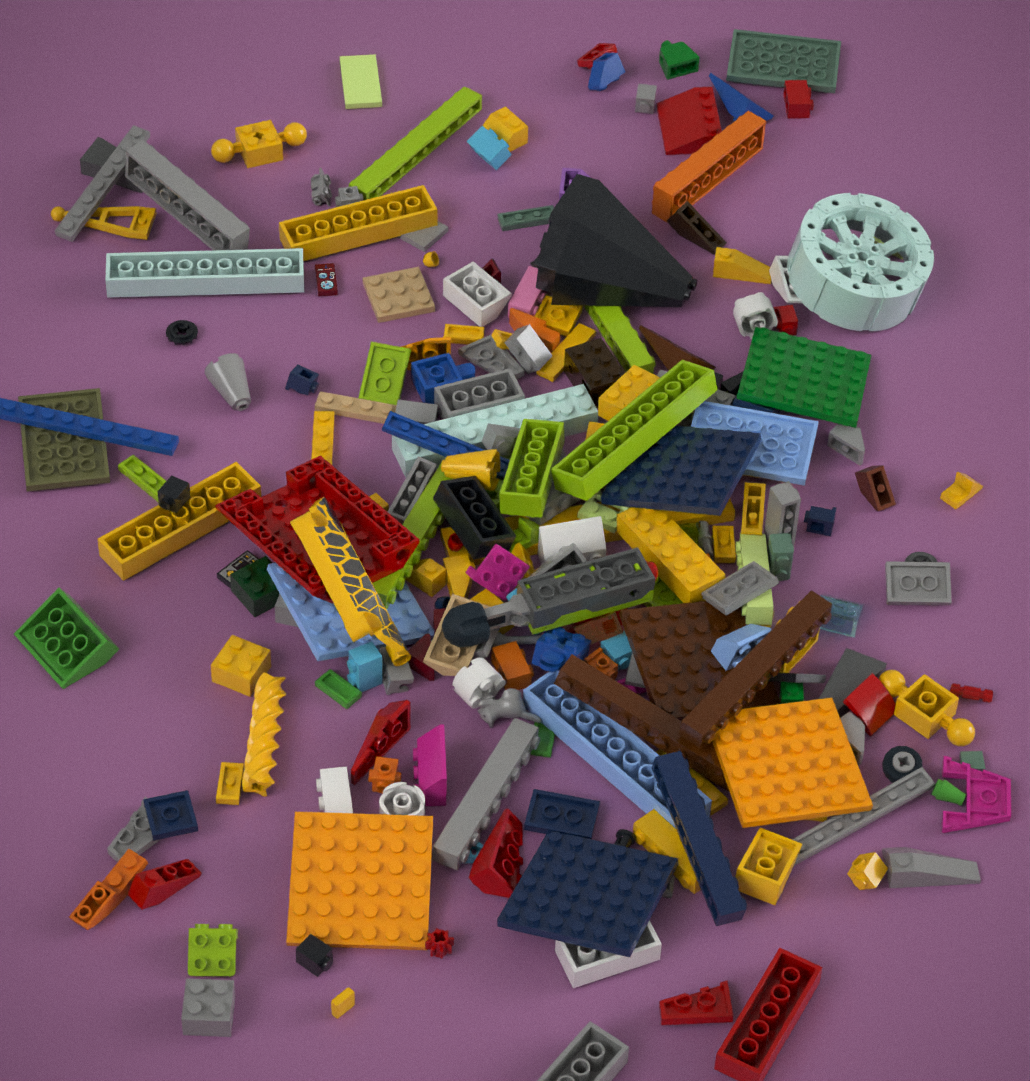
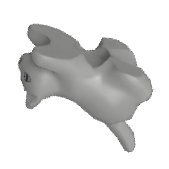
M514 688L505 690L500 699L488 698L478 703L480 718L488 723L490 728H493V724L498 718L514 719L521 717L541 723V719L537 715L526 712L521 692Z

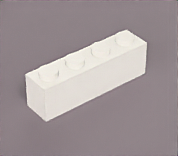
M347 766L320 769V778L316 779L317 792L322 793V797H318L319 810H324L325 813H353Z

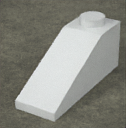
M775 256L769 270L773 286L787 303H802V300L797 297L793 291L792 284L789 282V272L787 270L788 256Z

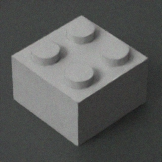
M186 978L181 1018L183 1035L231 1037L235 1004L234 980Z

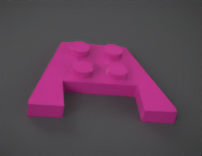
M943 756L942 777L966 780V813L943 811L942 833L1010 821L1011 779L984 769L983 771L970 767V764L965 762L960 764L951 761V757Z

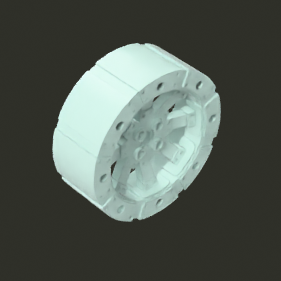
M841 193L818 201L814 204L812 210H808L789 253L787 270L789 272V282L792 284L793 291L797 297L802 300V303L810 311L818 314L823 320L855 331H880L900 324L906 319L908 314L912 313L932 271L934 252L930 247L931 241L920 223L908 212L904 213L900 210V207L896 204L873 195ZM832 229L835 231L839 241L836 243L829 239L821 230ZM850 229L862 232L860 238L854 233L852 234ZM873 237H876V238L882 240L881 242H883V244H882V243H877V244H875V243H874L875 238H873ZM822 251L831 255L834 260H827ZM898 252L903 257L904 263L890 261V258L887 257ZM884 275L900 276L901 279L895 282L889 281Z

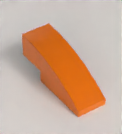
M511 307L509 324L514 331L530 324L550 353L560 344V333L546 328L545 320Z

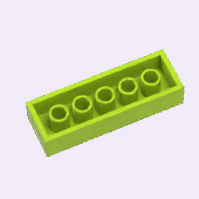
M523 419L499 493L500 514L542 518L553 483L551 468L559 463L565 443L564 422Z

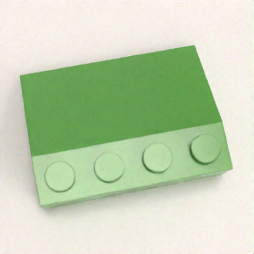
M58 588L14 633L17 639L63 689L105 665L119 650L118 646L73 597L61 588Z

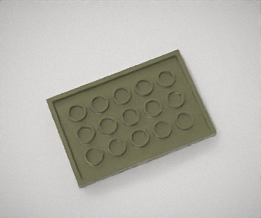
M100 388L18 396V401L22 403L103 420ZM21 424L27 492L110 483L106 442Z

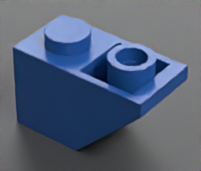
M606 52L593 61L588 83L589 90H605L608 84L619 80V76L625 73L618 53Z

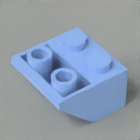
M748 624L718 638L711 652L727 671L734 668L772 629L770 627Z

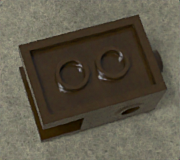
M602 338L565 349L564 373L573 386L584 384L598 409L599 397L625 372Z

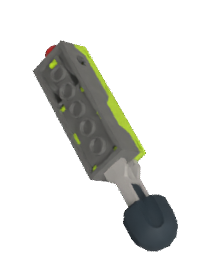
M637 547L518 580L517 595H513L509 602L485 609L478 602H470L450 609L442 623L444 637L450 644L457 647H471L487 642L491 630L508 625L518 627L528 625L533 635L653 601L658 569L654 562L645 561Z

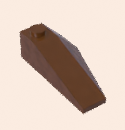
M640 325L639 330L668 370L681 360L712 370L716 368L714 365L688 352L683 347L672 343V341L653 330Z

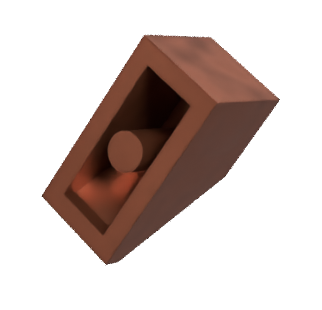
M883 465L870 466L855 472L861 493L876 511L896 505Z

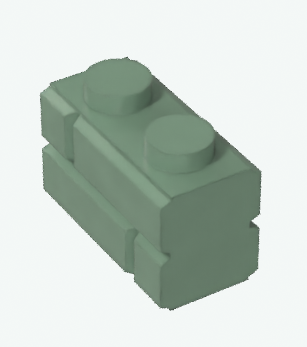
M771 534L767 551L769 571L778 578V581L788 580L791 575L790 571L794 554L791 534Z

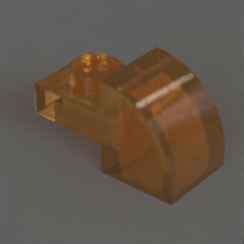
M616 612L593 617L591 620L573 627L575 634L584 635L586 639L592 640L591 644L623 633Z

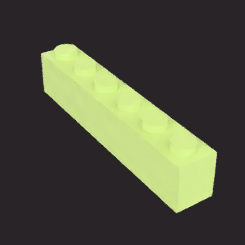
M740 533L739 541L735 542L736 566H738V570L754 561L769 571L766 535L763 533L762 535ZM772 589L767 590L741 606V616H745L746 624L772 625L774 608Z

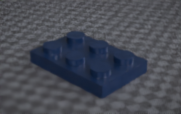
M533 789L524 823V830L543 834L559 832L592 839L600 801Z

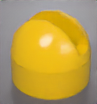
M435 251L424 255L423 263L425 266L436 267L439 265V257Z

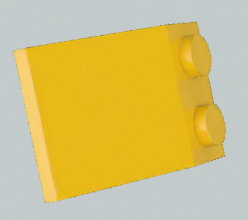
M760 827L736 871L735 877L738 881L739 892L776 905L801 850L802 843Z

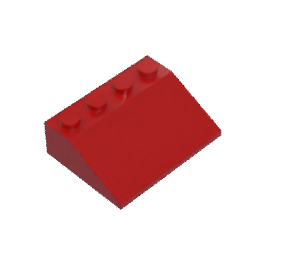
M694 87L656 104L666 155L692 154L697 152L705 143L712 140L716 134L722 132L713 87Z

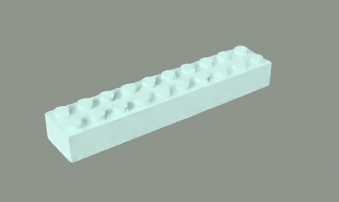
M303 248L106 253L105 281L107 298L303 293Z
M584 384L424 425L487 450L482 443V439L488 423L521 428L523 419L564 422V437L586 432L589 421L598 423V410ZM392 435V450L405 478L418 456L437 464L436 470L442 460L446 459V457Z

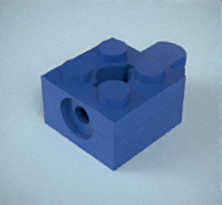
M450 353L411 362V380L423 403L434 404V387L475 377V366L473 364L465 363L456 366Z
M562 627L547 630L536 642L531 664L539 666L545 671L556 672L563 667L572 654L584 661L589 654L592 640L586 639L581 634L567 632Z

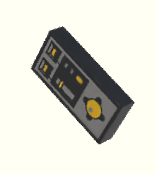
M247 550L217 573V579L231 588L230 574L259 558Z

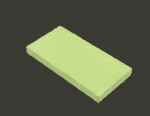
M376 54L339 56L345 109L382 107Z

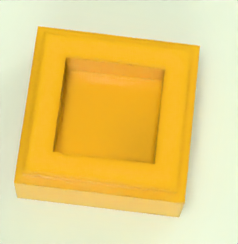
M346 988L331 1000L332 1015L336 1019L340 1018L355 1005V994L352 989Z

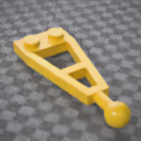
M56 206L51 210V217L54 221L59 222L64 219L69 211ZM140 206L98 207L91 217H100V219L90 218L85 227L127 238L147 240L157 214L156 208ZM109 216H134L129 228L107 223Z

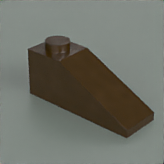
M688 201L666 221L680 236L714 255L716 247L722 248L727 243Z

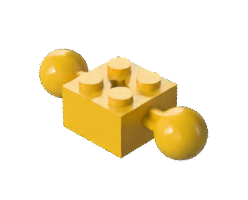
M271 120L235 128L236 143H232L227 139H218L211 147V154L216 161L226 163L232 160L235 153L240 152L247 168L283 160L282 142H286L290 146H300L306 140L307 131L302 124L297 122L289 123L283 132L277 133Z
M886 670L879 676L878 679L892 698L899 696L896 700L894 715L921 735L929 739L943 727L947 730L949 741L956 746H967L973 741L975 737L973 724L964 718L952 719L956 714L959 698L924 674L908 688L904 676L897 670Z

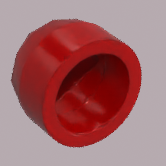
M452 533L447 544L451 551L458 552L464 545L456 533Z

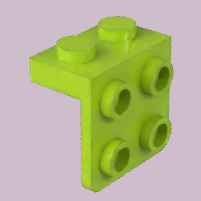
M195 924V928H189L188 974L190 976H233L236 970V939H238V929H233V924H219L218 928H209V924Z

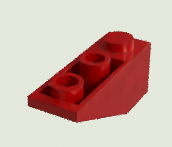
M189 859L140 872L135 875L128 896L141 910L162 903L199 878L202 873Z

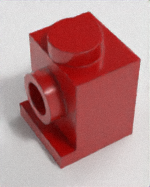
M793 305L773 307L778 320L775 328L779 329V332L797 335L798 318Z

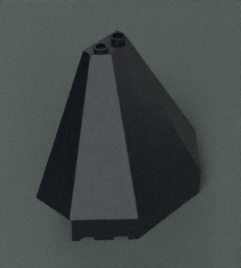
M580 174L575 176L552 210L548 220L550 222L548 230L544 232L539 246L541 248L540 254L534 261V265L538 266L536 288L553 293L551 305L682 307L685 301H689L691 292L695 290L698 281L687 272L600 180Z

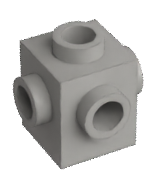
M357 186L338 188V196L335 197L336 207L363 201L362 193L359 194Z

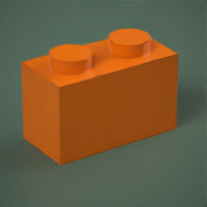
M516 641L492 647L491 662L495 670L506 681L504 685L505 690L509 688L520 690L531 685L532 677H534L531 664H527L524 649L519 648Z

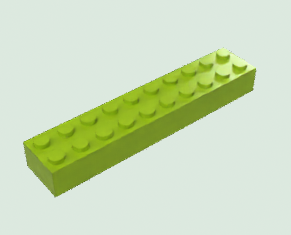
M681 360L551 468L555 489L585 501L589 500L717 391L714 370Z

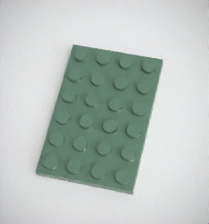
M734 29L726 81L784 87L785 80H807V85L811 87V91L835 93L841 41Z

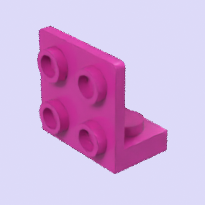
M495 544L477 569L469 566L465 573L472 580L506 601V596L517 586L518 580L522 579L529 569V565L500 545Z

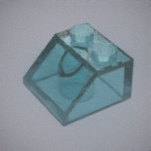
M824 593L821 594V597L833 605L830 612L832 614L830 621L826 625L822 624L820 629L855 638L865 604Z

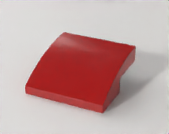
M873 673L843 700V703L861 719L865 725V732L870 737L894 715L896 705L890 693Z

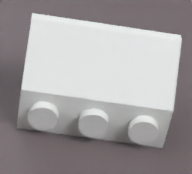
M471 262L443 279V296L480 327L494 321L512 296L510 291L475 262Z
M601 516L540 526L538 557L541 565L550 556L556 555L563 546H570L572 543L576 544L587 561L605 557L606 543Z

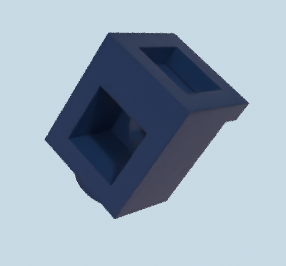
M297 364L289 374L285 389L289 391L292 388L298 393L307 396L310 392L315 394L319 387V382H317L319 374Z
M811 506L810 511L806 510L804 523H807L806 532L831 537L837 508L832 507V510Z

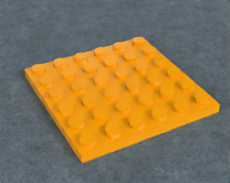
M833 698L742 709L736 717L732 716L729 719V723L723 730L719 729L712 741L742 828L872 810L871 798Z
M295 812L287 946H299L312 934L330 947L427 950L425 949V941L428 940L427 933L429 929L433 816Z

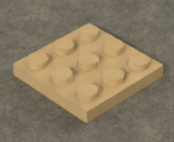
M419 267L362 278L363 286L378 323L435 312V304Z

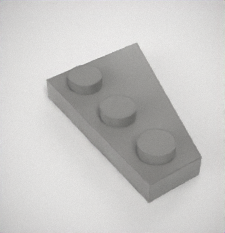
M491 335L458 349L460 356L489 373L511 368L516 379L524 376V369L507 350H502L496 346V342Z
M143 800L137 812L134 811L131 815L129 823L120 830L107 848L108 854L116 862L121 859L128 849L141 855L159 841H153Z

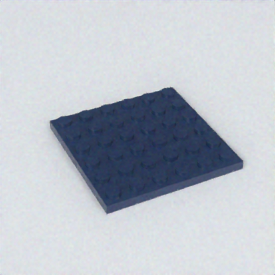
M675 426L609 482L601 496V502L606 505L720 516L762 440L761 433Z
M547 832L497 919V927L631 957L678 866V858L565 833Z

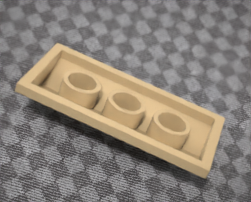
M452 594L423 660L425 664L443 676H456L464 666L468 668L478 646L457 647L450 644L444 637L442 623L449 610L462 604L475 602ZM481 604L484 609L490 607V606Z

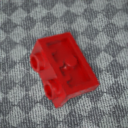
M613 43L597 44L577 60L578 66L591 69L593 61L604 53H618L616 45Z

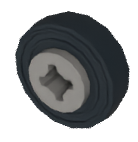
M907 746L891 748L885 754L882 762L883 772L892 783L923 767L920 755L914 749Z

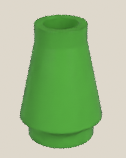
M939 778L931 793L932 796L936 797V800L960 806L966 797V793L959 790L946 779L941 780Z

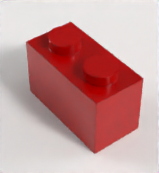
M785 80L783 97L787 119L809 118L810 111H813L814 102L813 99H810L811 87H808L807 80Z

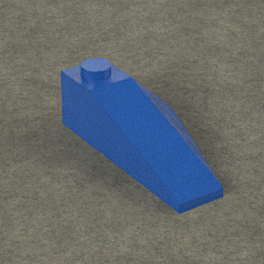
M709 74L728 113L734 116L733 121H736L739 116H742L747 111L766 121L773 118L774 115L714 74Z

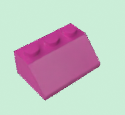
M440 724L417 739V748H413V761H417L418 766H413L414 779H418V784L414 785L422 790L425 796V806H446L444 724Z

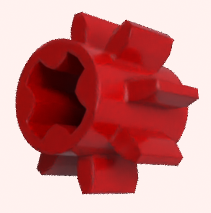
M436 928L432 934L427 933L428 940L425 941V949H431V957L435 956L443 959L447 953L452 954L454 937H449L448 930L444 931Z

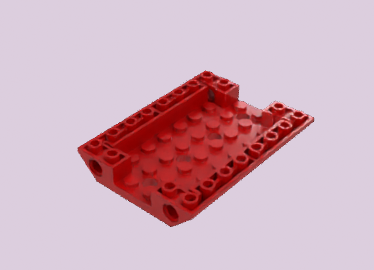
M321 455L286 471L287 485L265 496L260 497L250 488L215 505L216 509L312 596L333 603L290 523V521L308 512L309 508L317 500L325 497L330 502L372 583L402 569L420 543L419 538Z

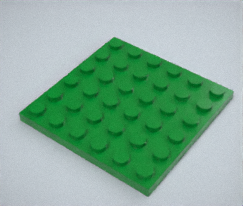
M755 327L736 399L856 428L871 354L847 349L843 346H834L825 342L809 340L805 337L789 335L785 332L772 331L764 327Z

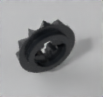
M187 320L172 322L166 329V337H168L169 342H174L175 345L179 343L185 345L186 342L192 344V341L197 339V326Z

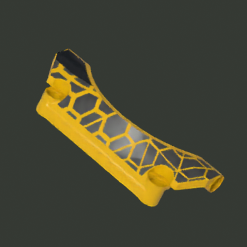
M322 497L309 508L308 512L290 521L306 549L352 641L355 642L368 634L371 637L375 635L377 639L386 644L385 650L393 665H404L411 659V655L359 560L330 502L325 497Z

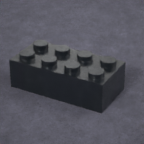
M476 476L440 482L433 500L473 560L485 558L495 544L500 545L507 551L510 550L516 535Z

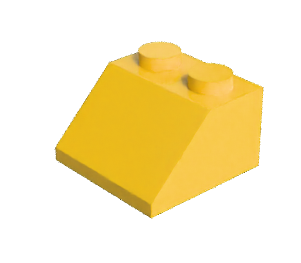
M506 106L491 113L482 125L487 130L491 128L498 135V140L503 139L510 146L508 148L510 152L528 143V126Z

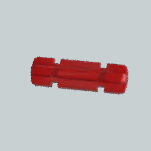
M951 684L950 692L957 697L961 695L962 698L979 701V699H983V702L988 703L992 701L993 690L984 689L983 691L978 687L967 685L961 687V684Z

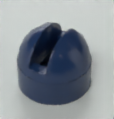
M438 597L434 604L435 609L446 608L450 597Z

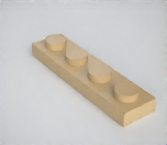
M320 391L315 403V411H334L335 415L384 424L389 412L395 413L397 405Z

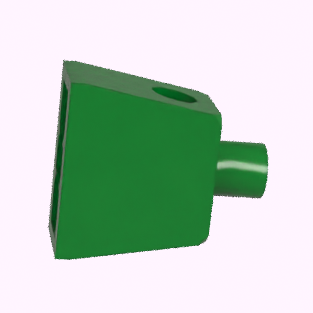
M666 40L661 44L659 63L667 80L698 72L700 57L684 42L672 44L669 40Z

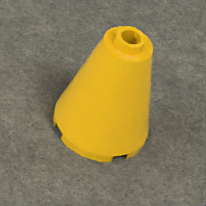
M496 449L449 455L445 460H442L441 471L444 472L446 477L457 479L476 476L485 490L495 491L499 479L496 478L497 472H500L501 460L500 453Z

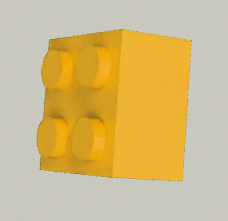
M231 635L211 664L212 682L251 697L262 673H267L271 668V650Z

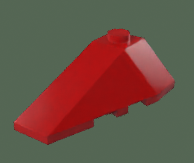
M410 701L391 702L384 709L382 708L377 712L351 768V784L356 785L374 767L376 757H383L411 729Z
M509 808L505 809L473 862L468 877L483 893L510 898L521 879L520 866L523 865V858L519 855V847L523 845L522 822Z

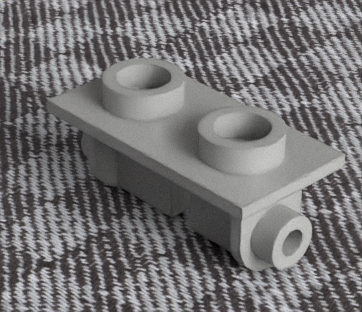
M319 168L320 174H315L311 178L312 202L317 206L326 202L330 206L332 193L329 185H331L329 175L325 174L322 168Z

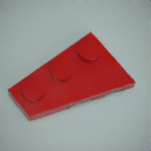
M728 980L720 982V986L714 988L706 986L700 988V992L691 995L684 993L659 1001L661 1025L733 1022Z

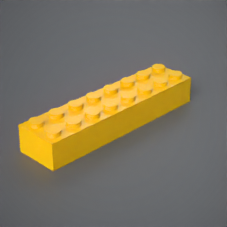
M421 185L279 222V237L284 249L303 248V261L437 226L438 209L425 186Z
M235 462L191 486L190 499L177 514L157 505L98 538L99 556L124 581L229 522L216 509L215 505L250 488L262 497L261 485Z

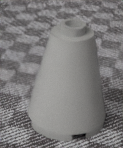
M229 353L218 357L219 361L214 364L211 361L205 368L206 378L233 410L243 411L247 409L251 403V397L243 359L236 353Z

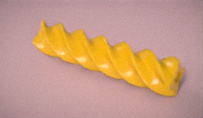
M264 672L256 683L249 728L250 734L247 741L245 770L242 777L244 792H255L266 797V789L275 783L269 771L277 765L271 754L279 748V744L275 741L274 736L282 730L276 718L284 713L278 701L286 696V692L281 687V683L286 679L285 677H273Z

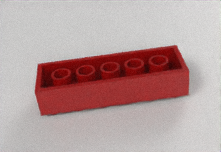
M779 948L716 1053L714 1069L738 1081H763L817 989L823 967Z

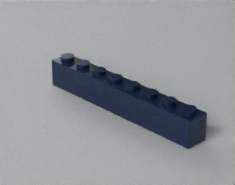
M681 751L655 757L652 771L715 925L720 926L742 920L747 910L746 900L739 893L738 881L735 876H732L729 859L722 852L721 840L715 835L711 817L707 816L705 801L698 794L697 782L690 775L687 759L683 758Z

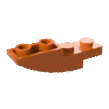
M128 849L102 882L97 881L69 918L86 930L97 925L128 896L135 875L145 869L149 864L148 861L131 849Z

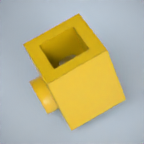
M876 852L859 854L852 862V867L847 875L859 890L877 888L888 867Z

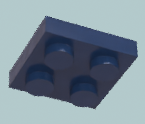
M188 790L143 799L153 841L198 831V824Z

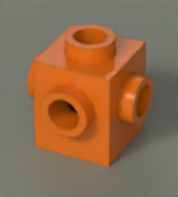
M376 757L374 769L369 770L368 782H372V792L383 794V790L387 786L401 782L402 772H399V759Z

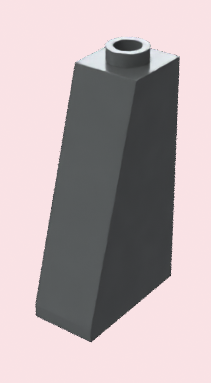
M97 137L80 159L81 174L94 178L117 147L103 138ZM125 172L115 184L139 193L143 192L125 177Z
M846 648L819 699L833 698L841 718L850 711L843 703V700L872 673L879 678L886 671L887 663Z

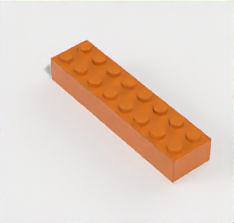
M747 111L742 116H739L731 125H728L721 133L716 134L712 140L705 143L697 152L692 153L688 159L681 162L673 171L668 172L664 178L657 181L653 186L652 214L666 222L687 201L694 205L763 149L766 120Z

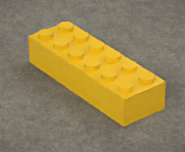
M631 507L617 514V533L632 549L638 547L645 561H652L656 564L658 577L683 603L706 601L703 599L702 592L725 579L726 574L664 510Z

